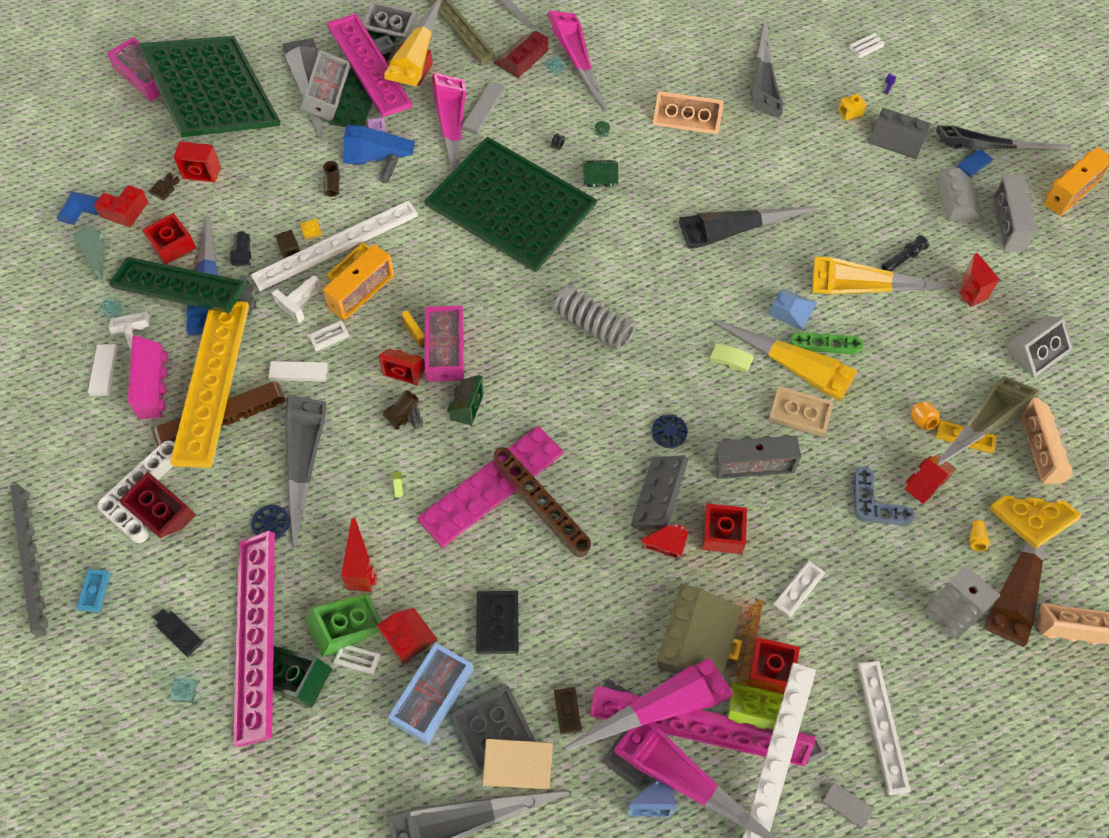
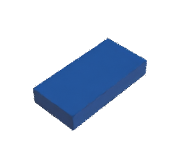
M979 149L959 163L956 168H960L966 175L971 177L990 164L993 158L982 149Z

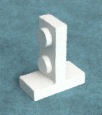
M313 275L310 279L305 280L299 288L293 290L289 296L286 297L278 289L272 293L274 302L300 323L304 320V316L299 307L322 288L319 279Z

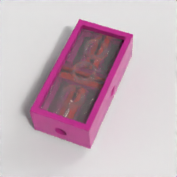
M132 37L109 51L107 55L112 67L151 102L159 97L160 93L138 49V43L140 42Z
M463 306L425 307V374L427 382L461 381L464 379Z

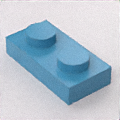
M88 569L77 605L79 611L100 613L111 575L109 571Z

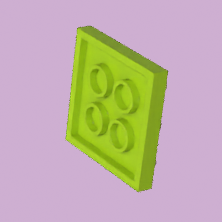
M731 681L730 688L733 691V697L729 698L728 719H732L740 724H752L760 729L769 728L774 730L784 694Z

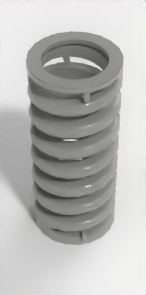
M570 284L563 288L553 306L555 314H560L562 318L568 319L572 324L576 323L577 327L584 328L587 333H592L594 337L600 338L604 343L608 342L611 347L616 348L618 351H621L630 341L636 328L634 321L629 320L625 323L626 317L624 315L617 318V311L613 310L609 313L610 308L607 305L601 308L600 301L593 303L591 296L585 299V293L583 291L578 293L577 288ZM621 331V333L619 334L618 339L615 340V337H616V336L618 335V333Z

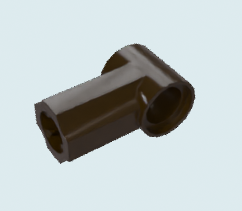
M327 161L323 165L324 194L329 197H336L340 195L339 167L335 161Z
M405 390L397 402L384 411V418L395 430L400 429L401 425H405L408 422L407 416L417 405L419 398L409 390Z

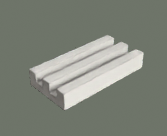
M873 33L851 44L849 49L858 58H861L884 47L885 42L880 41L881 38L876 37L877 34Z
M342 320L308 334V338L315 351L349 337V333ZM341 327V329H339V330H337V331H335V332H330V331H332V330H335V329ZM325 334V336H323V337H321V338H319V339L314 340V338L319 337V336Z
M351 645L344 647V649L374 657V660L370 661L342 653L343 648L337 651L333 661L334 664L374 675L381 657L379 653ZM340 657L371 665V668L340 660Z

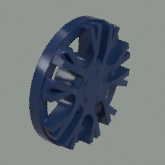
M673 414L659 416L654 421L651 431L654 441L664 448L679 447L685 442L688 434L684 420ZM656 425H657V426L661 427L662 429H655V427H656ZM678 436L682 440L678 442L675 437ZM663 437L667 439L666 443H663L660 440Z
M267 505L260 508L254 514L251 521V527L256 536L264 528L260 534L267 531H276L275 539L283 537L290 525L288 513L278 505ZM270 509V514L265 516L263 512ZM281 512L285 515L282 518H277ZM255 523H262L260 527L255 528ZM278 527H284L281 531L277 530Z

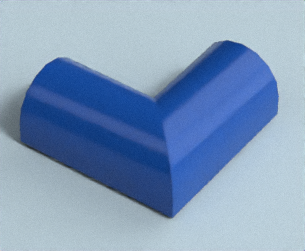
M72 191L57 215L58 221L75 225L82 212L99 215L94 206L99 197Z

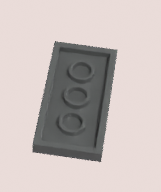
M685 455L652 457L631 522L633 528L662 529L669 525L689 460Z

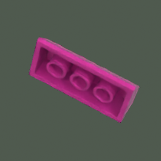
M132 336L128 403L139 420L162 418L163 411L166 410V402L163 398L164 394L167 393L164 379L168 377V371L165 367V362L169 360L168 352L164 350L160 343L139 336Z

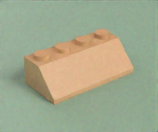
M658 91L653 125L718 134L724 100Z
M1033 398L1020 415L1041 482L1042 484L1064 483L1072 476V467L1068 463L1066 449L1062 446L1060 432L1055 426L1054 415L1047 404L1038 398Z
M1041 603L1036 626L1043 636L1047 638L1061 637L1069 641L1082 640L1090 644L1104 643L1109 645V612Z

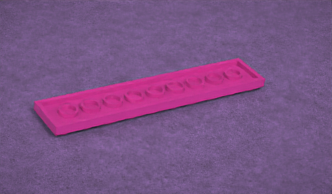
M271 531L239 542L234 747H243L272 738L275 533Z
M595 686L590 716L607 720L642 696L634 695L630 692L612 690L608 687ZM696 710L653 722L654 725L668 735L766 757L773 729H760L752 724L736 723L732 719H728V716L703 710ZM798 732L790 763L800 766L806 765L815 744V736Z

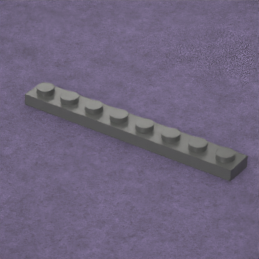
M14 484L10 486L29 626L30 632L39 638L46 636L45 628H48V621L46 616H43V609H45L46 605L43 597L40 595L43 585L37 575V572L40 571L38 561L35 560L37 547L32 540L35 531L29 520L32 518L31 509L27 506V501L30 500L26 489L24 490L19 484Z

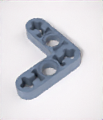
M865 466L859 467L854 474V508L857 519L864 522L909 525L912 522L915 514L910 507L874 503L873 471ZM861 473H865V476H868L865 484H862L863 477L860 476ZM859 491H867L869 493V497H861L859 495ZM863 503H867L865 506V510L868 512L867 515H864L861 511ZM886 510L890 515L889 518L881 517L879 511ZM902 512H905L906 516H908L907 519H904V516L901 515Z

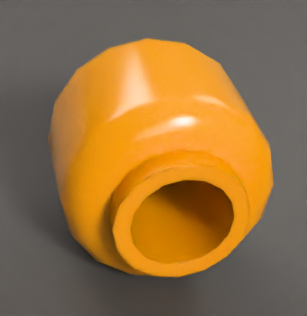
M927 401L916 403L910 414L911 419L916 425L924 430L935 428L940 419L939 411Z

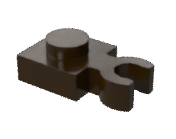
M168 173L164 181L160 179L149 190L150 194L164 201L175 190L173 186L180 182L179 177L176 176L172 179V173Z

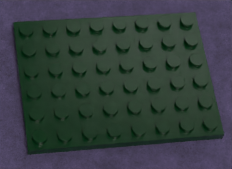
M235 36L138 43V49L181 138L280 126V119Z
M487 136L424 202L426 206L537 272L596 206L597 199Z

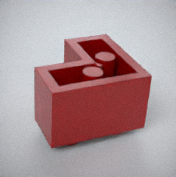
M127 185L119 197L103 192L94 206L101 218L131 228L148 204V200L142 189Z
M939 454L925 458L918 466L920 468L919 472L916 475L913 473L906 480L908 485L904 489L922 504H925L957 470L948 461L938 466L939 459L941 458Z

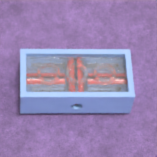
M435 643L388 716L390 723L428 746L473 673L472 663Z

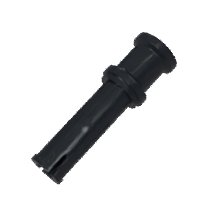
M923 235L917 236L915 241L905 245L904 250L882 264L881 269L891 272L909 258H915L920 251L929 248L928 240Z

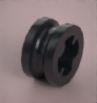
M556 133L552 138L551 147H556L557 150H560L565 143V136H560L559 133Z

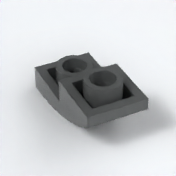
M240 275L239 280H243L247 284L240 298L242 302L248 303L247 315L251 316L252 310L256 309V299L252 295L253 285L250 283L248 276Z

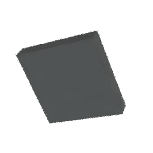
M627 730L621 733L602 760V763L638 789L647 775L633 768V765L618 756L614 751L615 747L629 731Z

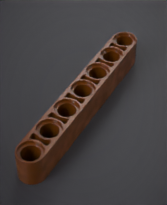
M270 382L229 398L221 428L223 425L228 426L238 422L241 418L246 419L256 415L261 410L266 411L274 408L279 403L283 404L286 399L278 382ZM181 417L153 429L152 433L157 447L165 441L175 443Z
M497 448L493 456V465L573 555L579 558L585 557L591 548L590 538L508 448ZM503 456L507 458V460L499 461L497 458ZM516 470L520 475L514 476L510 472ZM531 485L533 489L525 490L523 486ZM543 499L546 504L539 505L536 501ZM557 514L559 519L553 520L549 515ZM569 528L573 533L567 535L563 532V529ZM583 543L586 549L581 550L577 548L576 544Z

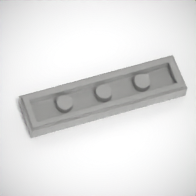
M489 82L462 125V130L478 135L505 91V86Z

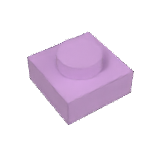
M384 117L368 119L369 128L387 133Z

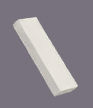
M116 344L97 345L88 389L90 396H109L118 349Z
M271 361L268 378L270 381L326 382L328 365L327 362Z
M808 560L772 606L787 618H790L826 572Z

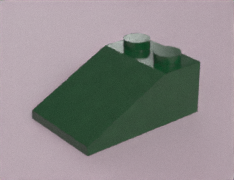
M273 646V693L294 703L312 708L332 668L318 657Z

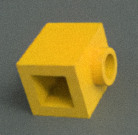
M859 94L842 98L838 110L845 121L863 116L866 102Z

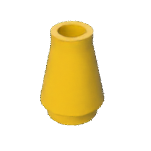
M981 520L972 522L969 545L974 551H985L990 545L985 522Z

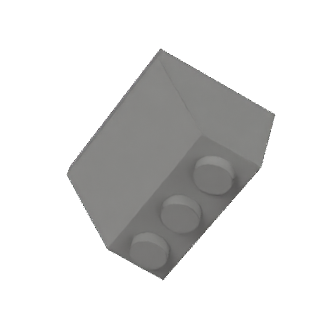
M371 1L363 20L366 30L407 39L419 24L415 10Z
M960 168L942 169L937 184L948 222L983 220L971 178Z
M1045 316L1008 342L1012 358L1033 378L1073 350L1064 318Z

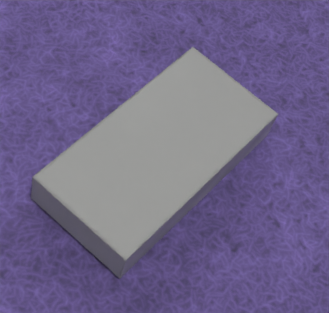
M835 782L831 785L822 803L860 829L864 828L874 810Z

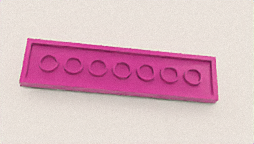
M353 14L327 22V28L347 61L350 62V66L381 117L383 118L412 108V102L401 84L385 79L384 74L389 65L358 15Z
M539 425L508 448L534 477L564 453ZM503 456L497 458L499 461L507 460V458ZM492 460L418 516L417 520L443 548L516 490L498 472ZM516 470L510 472L514 476L520 475Z

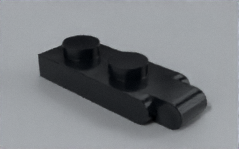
M161 609L153 617L158 622L155 626L187 658L204 643L174 612L170 611L167 613L164 609Z

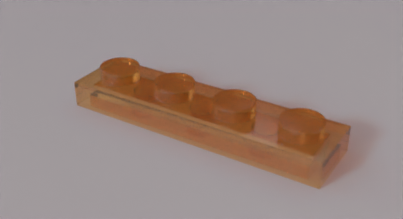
M755 598L753 605L749 604L747 617H750V622L745 624L743 636L746 637V642L741 644L739 654L743 658L742 663L737 664L735 676L739 677L738 683L745 685L749 680L764 601Z

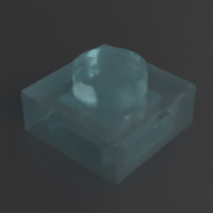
M559 56L545 62V66L553 75L567 70V65Z
M113 297L98 307L99 311L109 320L116 318L125 311L124 306Z
M174 678L170 700L172 702L194 703L198 681L196 679Z

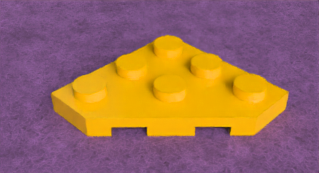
M1005 495L990 506V510L1034 549L1043 545L1081 517V513L1069 503L1060 500L1046 502L1040 498L1027 497L1026 499H1016L1014 496Z

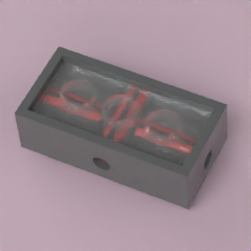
M788 434L781 435L780 437L763 436L755 439L745 437L741 440L724 439L718 441L714 455L717 479L795 473L801 459L797 435L790 436Z

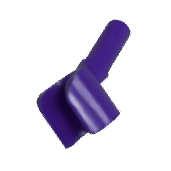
M891 73L885 79V82L888 83L884 92L886 95H888L890 88L895 84L896 76Z

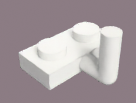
M146 311L110 319L109 329L111 334L124 333L131 350L132 330H141L148 327L150 317Z

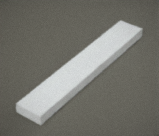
M880 662L858 663L857 667L887 795L909 793L911 790Z

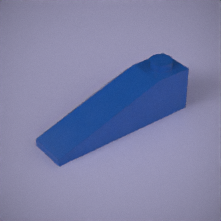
M346 125L343 142V163L361 165L370 161H381V159H386L389 155L393 154L398 158L413 155L415 141L365 126Z

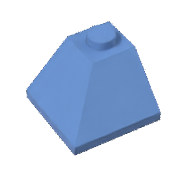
M782 289L772 304L769 316L803 330L817 302L787 289Z
M659 781L654 782V785H649L629 804L627 816L672 817L676 810L674 789Z

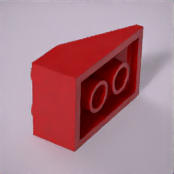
M351 518L341 577L347 590L372 592V586L377 584V573H375V567L371 564L356 518Z

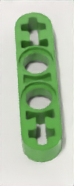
M799 332L793 334L790 340L791 345L813 352L858 354L863 347V341L856 336ZM796 339H800L801 344H798ZM819 340L822 345L815 346L812 341ZM831 342H838L840 344V347H833L831 345Z

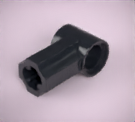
M244 231L234 235L233 250L230 251L232 266L251 265L250 234Z

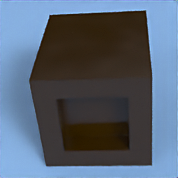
M292 230L275 235L284 259L300 252Z

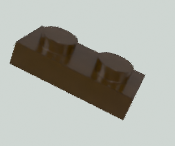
M575 687L554 690L560 735L582 732Z

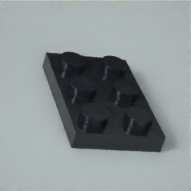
M518 590L477 591L476 654H518Z

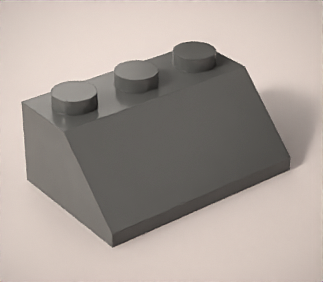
M882 108L869 144L917 159L931 123Z

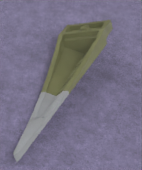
M1003 376L993 385L968 424L939 459L938 466L1025 410L1032 399L1038 397L1039 390Z

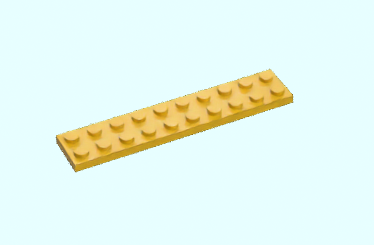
M236 302L229 314L208 310L170 461L172 466L212 468L249 309L247 302Z

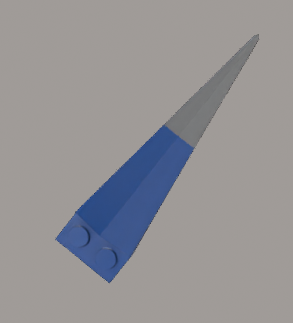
M207 215L195 271L218 275L210 220ZM188 305L186 313V331L188 335L203 334L209 309Z

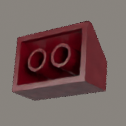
M538 31L528 33L496 59L494 64L519 78L548 52V37Z
M149 472L119 500L123 506L159 538L182 530L196 516L184 502Z

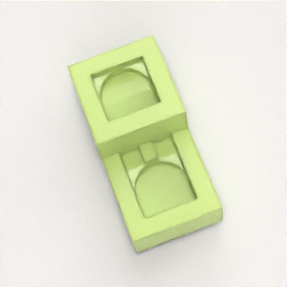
M716 344L710 356L711 362L726 364L732 370L748 372L754 358L753 355L743 350L722 344Z

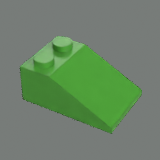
M368 593L312 608L305 620L322 657L337 653L342 648L344 650L346 646H352L379 632L377 625L382 622Z

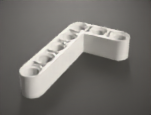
M165 441L160 444L98 502V509L105 518L135 543L146 541L149 532L143 523L128 511L119 500L147 472L159 480L173 467L170 463L172 453L168 454L174 449L175 443L172 441Z

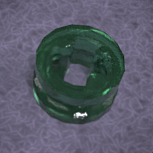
M599 121L595 124V134L597 136L606 137L609 134L610 125L607 122Z

